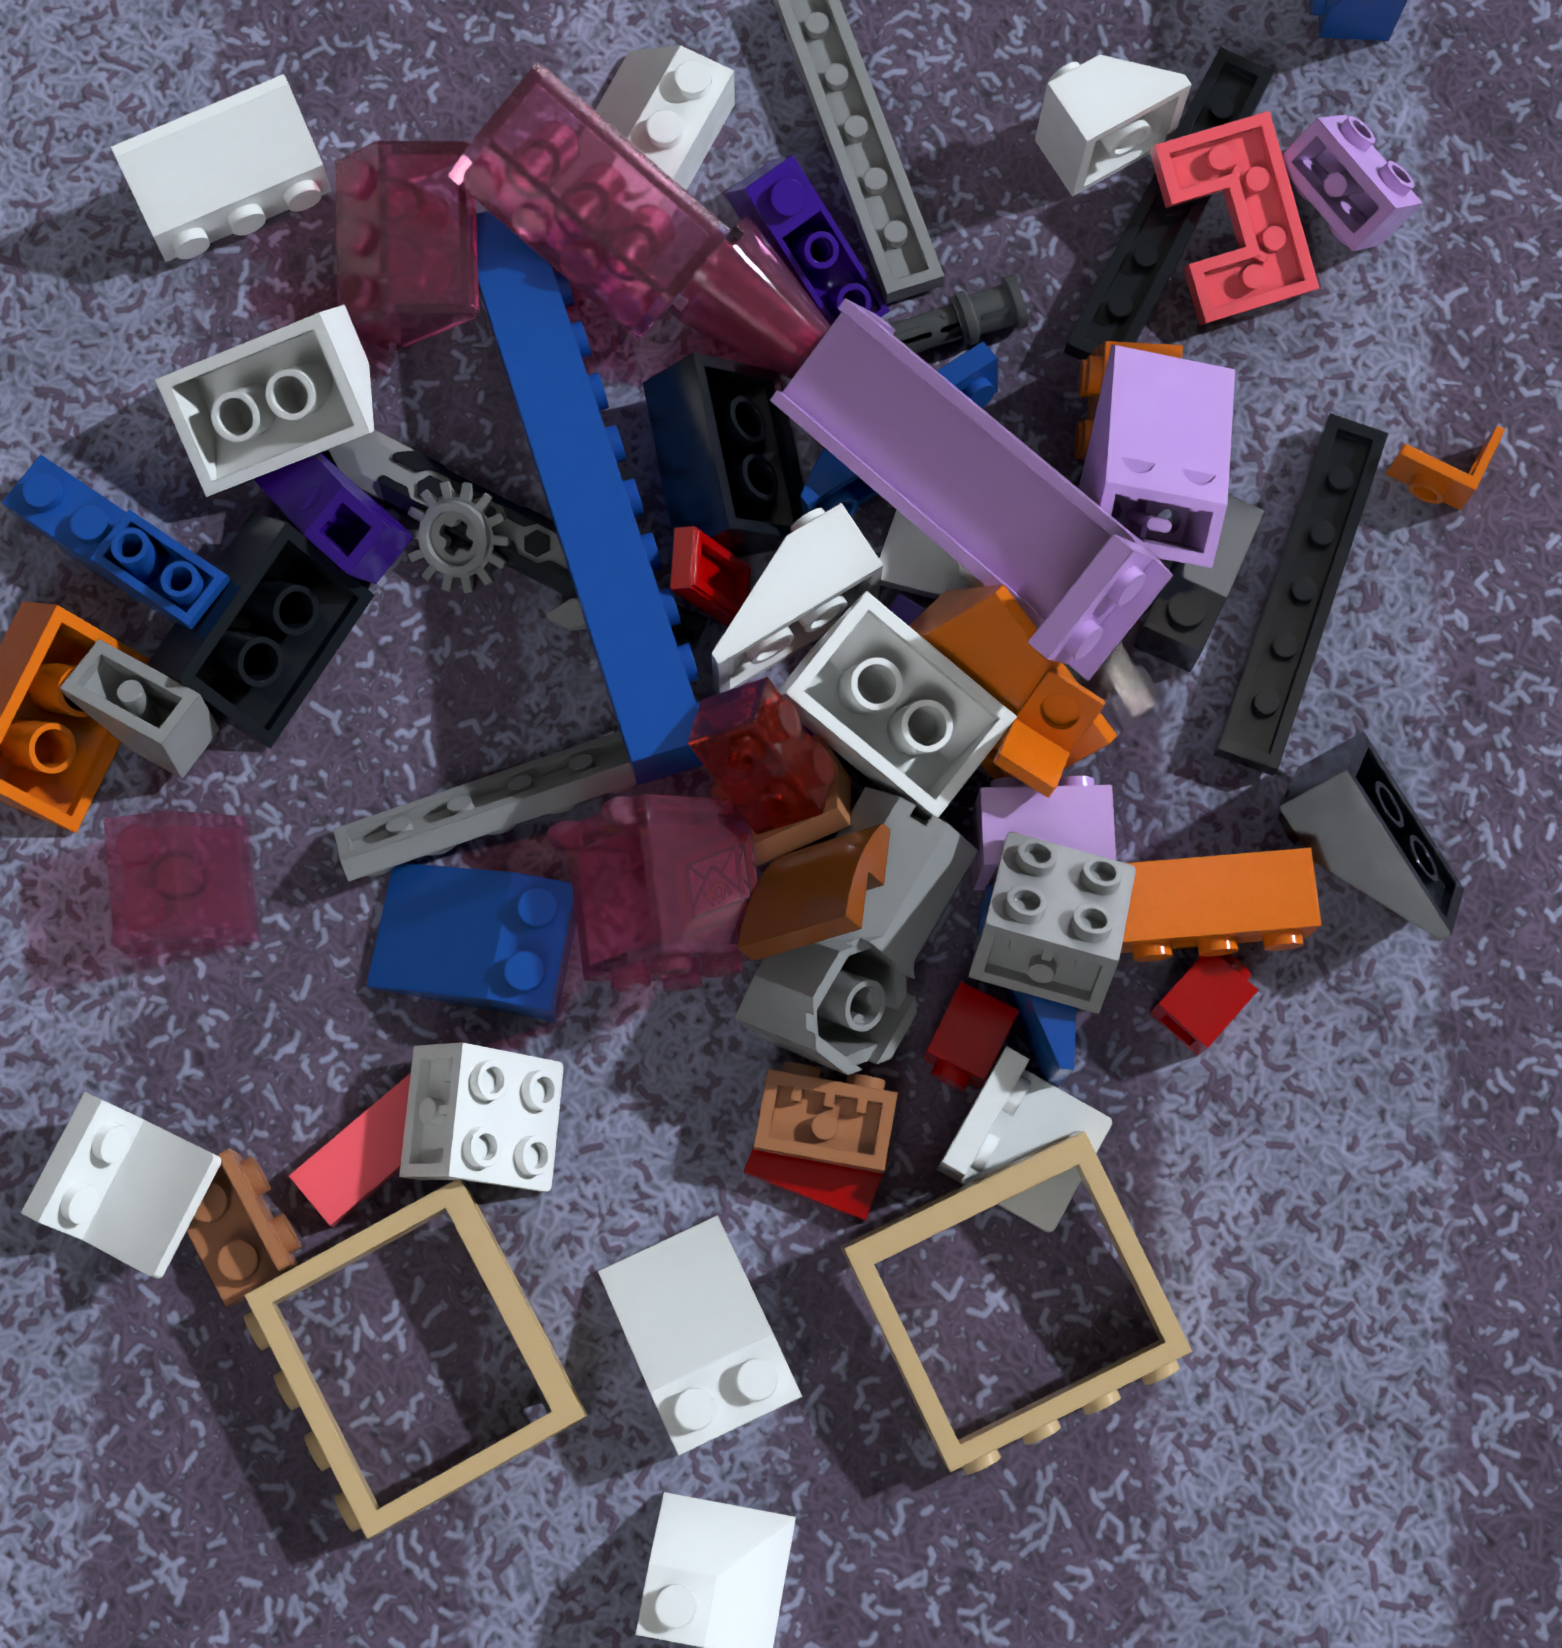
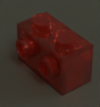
M768 677L701 700L688 744L756 835L824 813L830 785L834 779V768L831 758L823 747L815 744L800 723L795 706L788 699H783Z

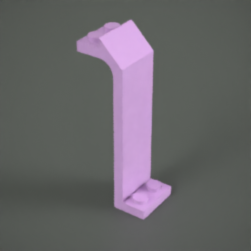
M845 298L838 307L841 314L784 391L780 392L777 390L770 401L985 586L1004 584L1038 629L1028 643L1046 659L1070 665L1089 681L1173 577V574L1139 538L893 335L896 330L877 314Z

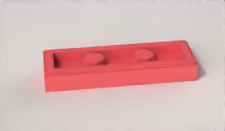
M411 1073L289 1175L291 1180L331 1227L334 1228L400 1171Z

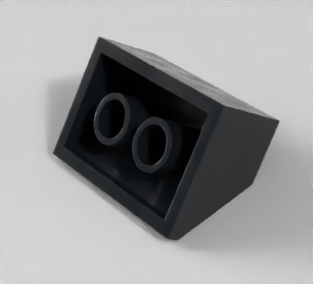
M691 353L644 381L643 388L648 416L654 437L673 537L674 528L695 526L736 557L778 550L786 536L792 533V525L803 516L801 494L804 489L789 416L770 401L777 390L783 392L779 371Z
M251 513L214 566L228 575L230 578L229 583L192 630L175 623L146 665L199 693L211 714L271 749L374 597V594L353 576L343 571L288 522Z

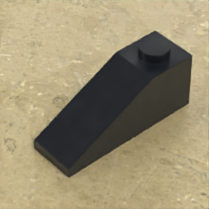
M1228 494L1227 509L1213 567L1208 568L1173 561L1169 569L1173 577L1157 595L1133 647L1187 672H1191L1224 606L1265 510Z

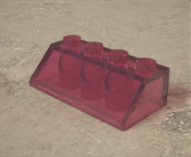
M539 61L475 136L448 175V177L637 340L642 338L731 231Z

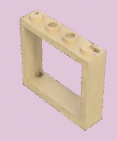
M1074 1131L840 1246L944 1465L950 1472L961 1467L965 1475L983 1470L1001 1458L998 1451L999 1448L1021 1437L1025 1445L1043 1440L1061 1429L1058 1421L1059 1418L1079 1408H1082L1085 1415L1101 1411L1121 1399L1117 1389L1139 1378L1142 1379L1144 1385L1161 1381L1180 1369L1177 1359L1192 1352L1085 1131ZM1075 1166L1159 1340L958 1440L874 1264Z
M454 1180L244 1295L252 1310L244 1315V1320L253 1340L262 1351L271 1347L282 1371L274 1374V1380L282 1398L292 1411L301 1407L312 1429L311 1432L304 1435L311 1456L321 1471L331 1467L342 1489V1492L334 1497L337 1507L349 1529L355 1532L362 1528L367 1539L380 1535L589 1417L464 1180ZM448 1212L552 1412L380 1508L278 1304Z

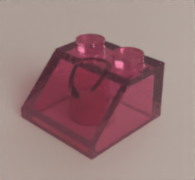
M166 810L103 819L114 946L129 958L135 959L259 942L246 816Z

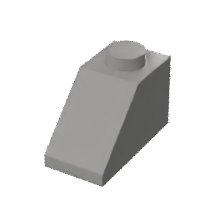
M100 639L96 641L60 687L65 696L130 750L181 779L184 778L220 730L199 693Z

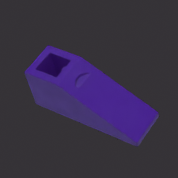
M793 154L770 160L724 193L754 242L828 330L841 314L838 307L845 298L880 317L890 311Z
M321 453L254 478L255 482L300 532L350 576L377 584L415 537Z

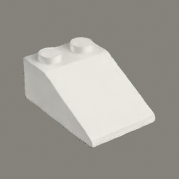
M842 503L827 512L823 508L814 509L800 517L792 525V533L786 536L711 653L713 689L719 698L823 637L864 592L868 591L878 600L883 564Z
M718 1215L598 1271L678 1456L802 1397Z

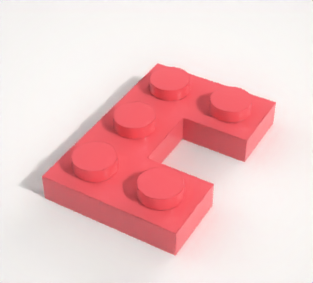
M1270 111L1159 143L1149 149L1165 207H1173L1223 191L1239 249L1183 267L1199 326L1320 289Z

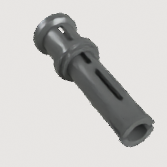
M1011 274L1002 277L1000 285L969 295L964 291L953 293V297L948 298V305L907 319L895 321L889 325L896 330L893 335L917 354L957 340L962 345L968 344L971 346L979 343L981 335L1012 325L1016 329L1028 327V315L1020 287L1015 277Z

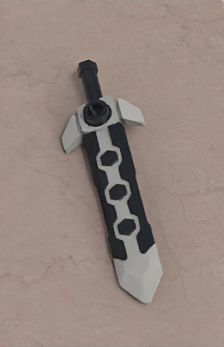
M376 430L328 449L337 468L365 493L405 514H408L411 506L424 511L429 508L420 496L426 489L440 500L443 499L439 484L449 481L458 498H460L462 483H471L473 488L472 503L477 504L484 493H489L493 498L484 514L489 518L502 512L507 518L504 522L492 527L493 533L511 537V544L509 546L494 545L493 550L497 551L507 561L506 566L571 598L547 614L548 621L567 631L587 629L578 599H575L577 596L553 520L528 507H521L446 469L444 464ZM463 521L454 527L445 526V532L471 545L473 544V541L466 536L468 525ZM676 604L681 624L672 626V630L679 633V637L691 643L698 642L705 630L708 617L696 611L691 612Z

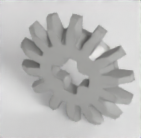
M442 482L439 484L443 499L440 500L426 489L420 496L429 508L424 511L411 506L407 515L420 522L419 529H407L415 536L413 539L419 541L420 549L409 553L408 556L411 562L425 558L427 563L430 564L421 575L427 582L437 572L444 575L441 590L450 592L455 579L461 578L464 593L473 592L474 574L477 573L485 586L494 581L487 565L488 562L500 569H503L507 563L497 551L493 550V546H509L511 544V537L494 534L492 530L493 526L504 522L507 518L502 512L487 518L484 513L488 509L493 497L489 493H484L477 504L472 503L473 488L471 483H462L460 498H458L450 482ZM463 521L468 525L466 536L473 541L471 548L464 546L455 553L449 548L451 538L444 533L446 525L454 527Z

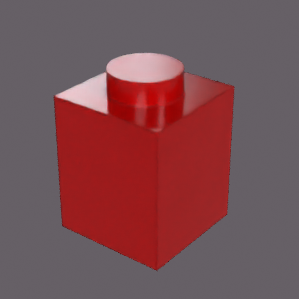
M1233 955L1199 956L1149 1013L1198 1056L1215 1041L1259 990L1248 981L1252 977L1250 971Z
M960 982L922 1059L934 1065L930 1074L939 1081L958 1090L965 1091L969 1083L981 1088L990 1073L1019 1010Z

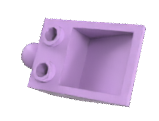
M1111 344L1079 489L1139 538L1157 558L1212 568L1228 504L1235 369ZM1170 509L1172 522L1158 515L1163 510Z

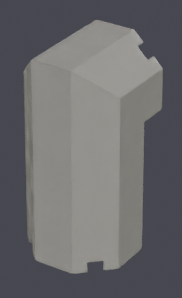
M865 787L850 813V826L841 829L836 836L838 838L884 823L890 829L885 882L883 886L866 891L862 929L764 958L749 985L735 1015V1019L768 1043L846 1075L861 1071L862 1069L857 1066L861 1063L870 1061L879 1064L891 1059L917 1014L916 996L907 994L906 978L915 979L914 964L973 864L978 850L952 826L932 815L930 820L926 822L911 814L916 805L906 799Z

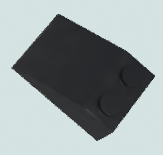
M1361 732L1299 766L1279 805L1281 810L1279 820L1289 840L1297 847L1303 845L1305 848H1311L1315 863L1435 938L1442 940L1452 935L1464 888L1365 732Z

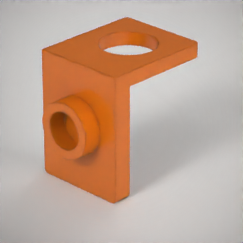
M1498 425L1495 427L1481 446L1468 474L1408 444H1403L1385 474L1409 485V491L1416 498L1431 504L1444 502L1461 510L1476 491L1506 429Z
M1050 667L1016 714L1017 718L1007 729L993 763L1049 798L1057 788L1071 751L1105 705V700L1060 671ZM1054 694L1066 695L1077 704L1079 717L1069 725L1054 724L1044 715L1042 702Z

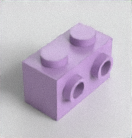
M1347 115L1319 117L1282 154L1290 183L1296 192L1305 200L1311 202L1328 222L1329 229L1333 235L1352 251L1379 246L1423 204L1411 190L1415 186L1414 181L1400 165L1393 161L1387 162L1374 148L1375 137L1362 121L1354 116L1347 117Z

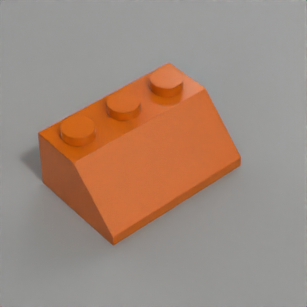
M1004 584L946 590L909 625V627L1015 715L1050 667L1055 668L1077 682L1063 663L1046 659L1028 643L1038 629ZM1054 694L1042 702L1044 715L1054 724L1069 725L1079 717L1077 704L1066 695ZM1101 713L1098 714L1071 751L1064 769L1109 745L1118 736ZM1006 732L981 762L984 770L993 779L1014 777L993 763Z
M22 601L0 644V802L63 829L77 833L121 741L65 696L60 687L98 639L144 664H147L150 659L58 605Z
M1311 848L1127 863L1133 865L1136 872L1121 953L1132 952L1133 961L1135 962L1169 959L1173 957L1172 949L1198 947L1199 956L1227 955L1238 952L1237 943L1263 941L1265 951L1290 950L1302 947L1304 945L1303 938L1309 937L1322 926Z

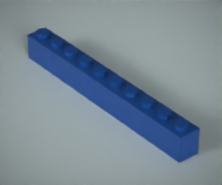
M529 199L460 218L459 223L467 254L636 784H644L710 764L711 756L708 740L718 737L716 723L708 700L698 703L695 701L690 683L698 681L699 674L690 645L686 643L677 646L671 627L681 624L676 602L670 587L658 589L653 571L662 569L660 555L652 532L640 535L635 517L644 515L642 501L634 478L622 480L617 464L625 462L626 455L617 426L605 427L600 411L608 409L609 405L599 372L587 375L582 360L592 357L582 321L570 323L566 308L575 306L565 270L553 272L549 260L550 257L558 255L548 219L540 222L536 221Z

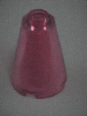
M746 216L736 225L744 233L742 238L738 240L734 236L730 242L724 238L680 291V294L689 301L686 306L679 301L671 304L668 312L687 326L792 380L831 325L758 226Z

